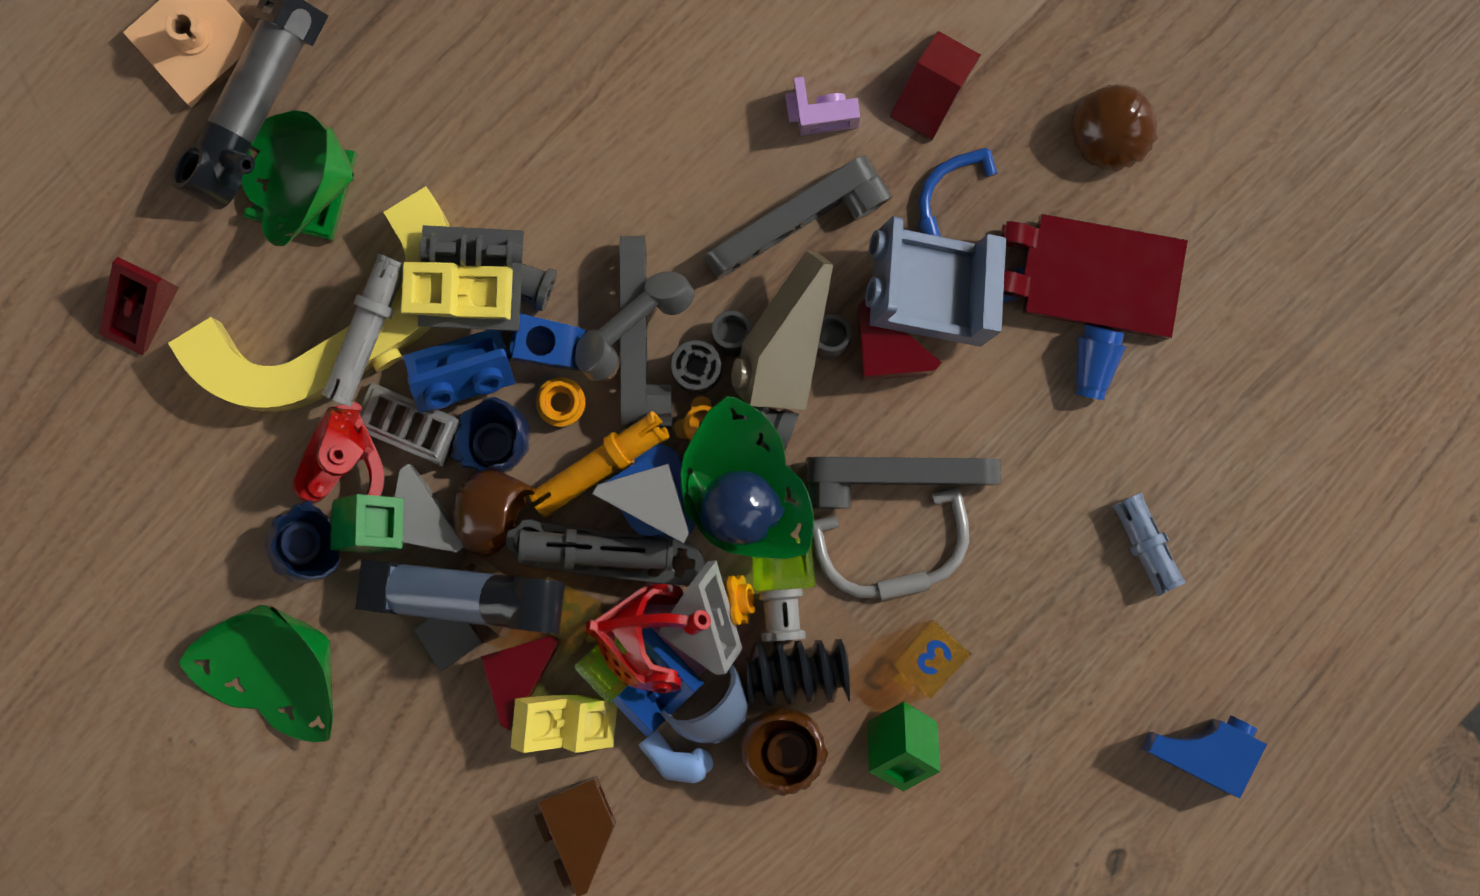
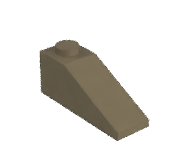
M806 250L743 341L740 359L737 358L733 363L731 380L734 391L751 406L806 410L833 269V264L816 251Z

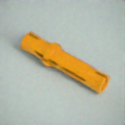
M651 411L644 418L621 433H610L603 438V445L539 487L533 488L535 494L529 495L531 502H535L538 499L541 502L535 506L536 510L543 517L547 518L554 511L618 469L625 470L635 464V458L669 438L666 427L662 429L657 427L663 423L660 417Z

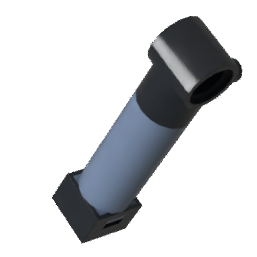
M361 559L355 610L559 634L565 582Z

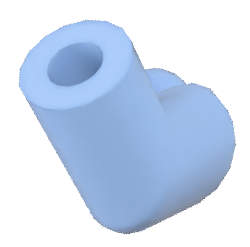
M658 730L638 744L653 766L666 780L694 784L704 780L706 773L710 772L713 768V759L708 751L696 748L691 753L674 752Z

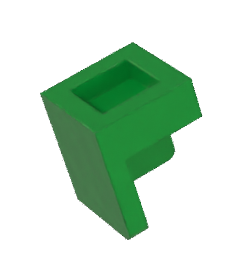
M355 494L333 500L330 550L382 553L402 549L404 498Z
M903 701L868 721V764L871 774L899 790L905 791L941 772L938 724L933 718Z

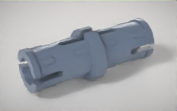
M1139 493L1124 500L1122 503L1114 505L1113 509L1117 512L1133 547L1129 548L1133 558L1139 557L1156 591V596H1160L1185 584L1186 581L1182 577L1166 545V542L1169 541L1166 532L1160 533L1145 503L1143 494Z

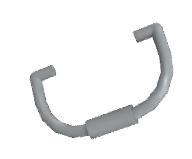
M951 488L932 493L934 505L951 501L957 525L956 546L952 556L941 568L928 574L926 571L878 581L875 586H861L847 581L834 569L823 535V531L839 527L837 516L835 515L814 520L812 542L817 561L824 576L840 591L858 598H880L881 601L930 590L931 585L948 578L963 562L970 543L969 521L961 490Z

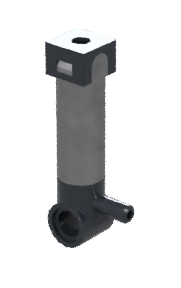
M305 0L259 1L251 16L259 22L196 143L188 146L176 161L171 177L172 185L175 188L216 210L226 207L234 199L240 188L243 174L251 173L255 167V161L252 156L248 155V152L303 45H314L329 15Z

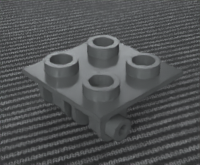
M423 225L422 237L420 239L421 262L454 263L458 266L509 267L513 269L511 320L418 315V326L519 331L524 231Z

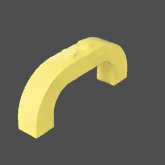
M426 186L383 212L402 243L406 262H421L420 239L422 237L423 225L450 227L442 209ZM403 281L391 305V308L395 309L391 319L386 317L364 373L373 367L376 372H380L397 363L402 358L399 351L418 340L431 328L418 326V315L401 313ZM212 317L168 342L185 371L210 393L248 409L277 412L301 408L325 397L321 395L322 389L324 390L349 326L294 360L276 366H262L249 362L239 352L223 324Z

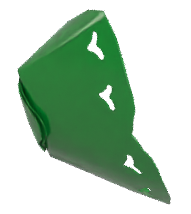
M292 110L265 119L252 144L254 148L260 150V153L255 158V167L251 173L243 174L241 184L249 200L264 209L262 230L267 240L272 245L285 246L353 181L354 173L348 156L342 148L333 127L328 128L308 112ZM258 178L270 179L267 192L263 191V184L256 181ZM278 216L288 218L281 228H279L280 221L276 219ZM295 232L292 237H291V235L285 236V235H287V234H289V233Z
M726 396L708 411L684 453L681 468V490L686 515L693 520L699 531L711 544L728 553L773 559H789L807 555L811 547L814 528L812 503L803 481L786 465L784 444L779 433L759 410L740 399ZM733 408L738 415L746 416L748 420H733L730 409ZM759 433L763 434V442L769 446L770 451L756 445ZM688 468L693 470L690 475L687 474ZM732 471L753 472L764 478L778 495L785 513L779 519L776 526L769 528L767 537L759 543L734 545L717 540L702 529L699 521L698 499L704 488L722 474ZM787 486L791 490V498L796 500L797 505L785 502ZM801 523V529L798 533L800 543L798 544L796 539L791 536V533Z
M258 605L212 627L189 645L178 661L181 668L196 685L219 701L236 708H257L273 728L290 737L314 743L330 740L333 723L331 643L325 634L309 624L293 618L273 606ZM209 659L210 674H206L203 666L195 664L194 661ZM239 678V682L245 691L240 692L235 686L227 687L225 683ZM292 705L295 719L291 720L288 713H281L278 709ZM320 716L324 728H320L319 725L310 727L309 724Z

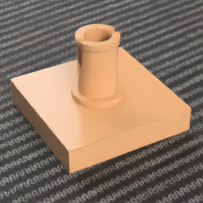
M159 0L123 33L187 105L193 108L232 74L254 30L227 0Z

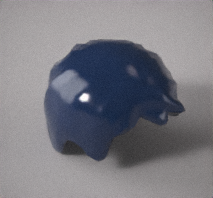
M497 397L484 398L481 403L460 415V424L453 441L454 449L451 457L464 468H475L478 473L487 470L500 471L502 473L512 471L529 451L530 430L528 422L523 417V414L510 403Z
M732 471L717 477L704 488L698 503L699 521L702 529L711 537L734 545L759 543L767 537L769 528L776 526L779 519L785 513L778 495L770 484L759 475L747 471Z
M311 500L293 505L287 515H278L268 529L265 543L268 559L273 570L291 582L303 584L322 580L334 572L341 561L340 551L330 550L331 520L321 509L312 505Z

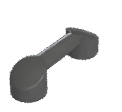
M676 272L654 274L645 282V290L598 331L589 330L583 334L576 346L575 362L586 378L598 381L607 378L614 372L618 364V354L611 345L656 306L666 315H676L685 311L691 305L694 298V289L683 275Z
M731 310L719 314L712 324L714 344L726 355L740 356L742 343L752 330L751 323L743 313ZM837 314L824 315L816 356L821 359L831 360L845 353L850 345L852 335L850 324L845 318Z

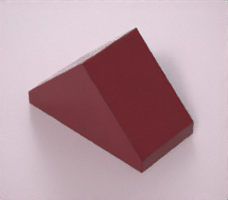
M938 31L918 60L890 114V118L932 141L981 54Z
M117 256L112 262L99 334L144 355L179 287Z
M864 299L856 311L862 381L933 375L942 362L906 332L870 326L871 308L866 306Z
M548 636L481 656L502 727L508 730L512 729L515 699L532 697L562 642L561 639L555 636Z

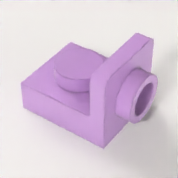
M804 76L794 78V92L785 93L789 123L798 122L800 136L859 128L860 111L858 98L846 99L843 93H833L816 98V104L808 105Z

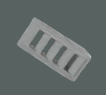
M371 382L361 404L363 408L360 411V416L369 435L444 467L453 447V441L455 440L460 420L437 409L420 413L415 400ZM380 397L389 400L377 428L370 425L369 422ZM398 405L405 407L406 411L396 434L393 435L388 433L387 430ZM417 412L424 415L413 442L405 440V437ZM433 420L442 424L431 449L428 450L422 447Z

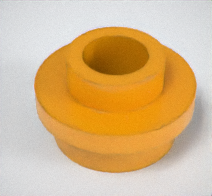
M552 378L546 381L537 392V412L546 423L552 426H570L577 422L584 413L586 406L584 392L575 381L569 378ZM561 393L568 395L570 398L569 408L563 412L555 411L552 407L553 398Z

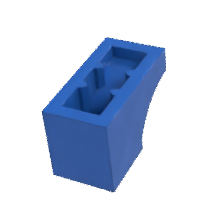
M1230 715L1227 723L1212 719L1208 728L1189 737L1170 738L1149 732L1141 749L1240 799L1267 744L1254 738L1258 730L1256 727Z

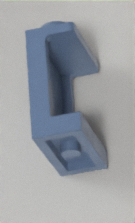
M892 216L883 226L873 232L869 243V259L874 260L873 277L867 285L865 294L866 306L871 308L869 325L982 347L1002 330L1006 237L987 234L979 242L973 244L903 229V218Z

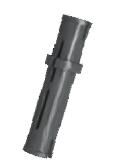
M566 529V534L520 530L518 562L564 564V569H574V565L655 569L671 572L673 539L656 540L578 535L577 529Z

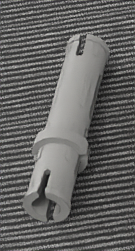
M379 253L362 296L356 295L353 304L358 305L325 388L321 392V395L333 398L332 400L347 406H352L353 404L352 400L386 317L391 319L395 309L391 308V305L403 278L404 264Z

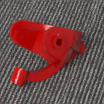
M353 402L352 406L343 404L329 407L318 423L293 479V490L300 500L304 502L311 500L312 503L322 501L331 492L339 479L363 459L369 472V488L366 495H381L384 486L382 462L360 416V411L363 407L357 402Z
M663 583L642 587L632 595L619 601L595 621L589 620L586 622V632L598 642L600 653L608 668L627 685L656 693H669L681 688V678L678 677V671L654 665L645 651L642 632L643 628L675 627L683 628L689 635H695L710 627L711 618L704 610H698L688 616L668 613L643 615L646 604H677L683 595L681 587ZM615 636L625 648V654L616 645Z

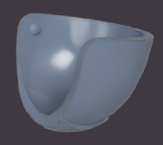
M733 665L728 670L731 675L730 687L723 699L712 710L690 720H676L665 710L661 712L662 716L679 735L697 743L717 744L729 739L739 731L745 722L748 708V693L742 677Z

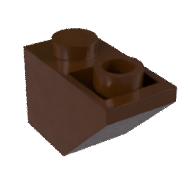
M598 776L541 799L538 802L541 812L534 814L544 841L553 840L560 855V859L555 860L554 865L563 887L567 889L573 886L576 896L587 894L616 824V819Z

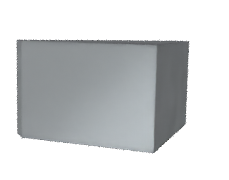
M669 463L598 484L593 492L595 496L682 543L685 542L689 534Z
M411 464L402 467L399 471L395 497L404 498L403 543L457 553L467 551L468 549L463 546L455 533L453 521L416 467Z
M717 560L706 562L670 613L688 616L698 610H704L711 618L710 627L695 635L687 634L683 628L661 627L657 634L714 674L722 675L727 673L743 648L736 625L731 620V608Z

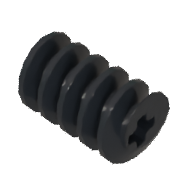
M842 639L834 640L831 652L828 654L822 640L814 641L810 654L806 653L802 641H795L790 655L786 654L781 642H774L770 656H766L761 643H754L750 657H746L749 706H754L758 692H762L768 706L774 705L778 691L783 692L787 704L791 705L795 702L798 690H802L808 704H812L815 702L818 689H823L828 703H833L838 688H843L848 702H850L848 652Z

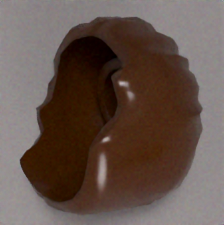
M1107 85L1088 94L1084 101L1077 106L1072 117V134L1075 146L1081 151L1082 157L1088 163L1096 165L1101 169L1111 168L1119 171L1124 167H1132L1136 162H1141L1148 152L1152 150V144L1157 139V122L1151 103L1141 91L1128 85Z
M494 470L481 471L470 477L467 482L461 485L460 491L456 494L455 507L452 512L454 530L463 546L472 553L486 557L498 553L506 545L508 531L517 526V515L520 513L521 507L527 504L526 496L535 494L533 487L512 476Z
M786 707L769 710L755 717L746 727L741 739L740 758L746 773L758 788L765 789L769 794L785 796L795 794L800 790H806L811 786L812 781L820 775L828 756V751L824 745V737L818 725L807 714L799 710H788Z

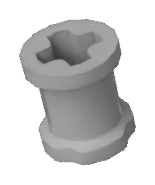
M802 588L758 592L759 600L764 601L766 631L761 634L762 642L806 639L805 631L800 629L798 598L803 596Z

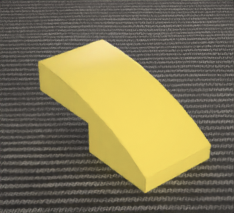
M404 262L401 313L439 317L511 320L513 269L498 266H458L454 263Z
M553 695L516 698L510 748L522 753L562 747L575 753L611 748L614 746L617 706L608 696Z

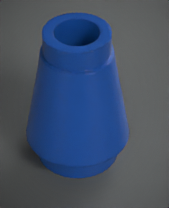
M1085 325L1083 336H1078L1076 395L1105 400L1106 391L1110 387L1127 347L1122 345L1125 333Z

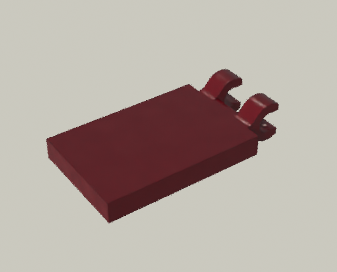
M1041 214L1038 217L1037 228L1014 221H1006V225H1002L1000 236L1006 237L1007 247L1028 250L1024 275L1004 271L1003 295L1025 299L1023 314L1167 340L1172 338L1188 240Z

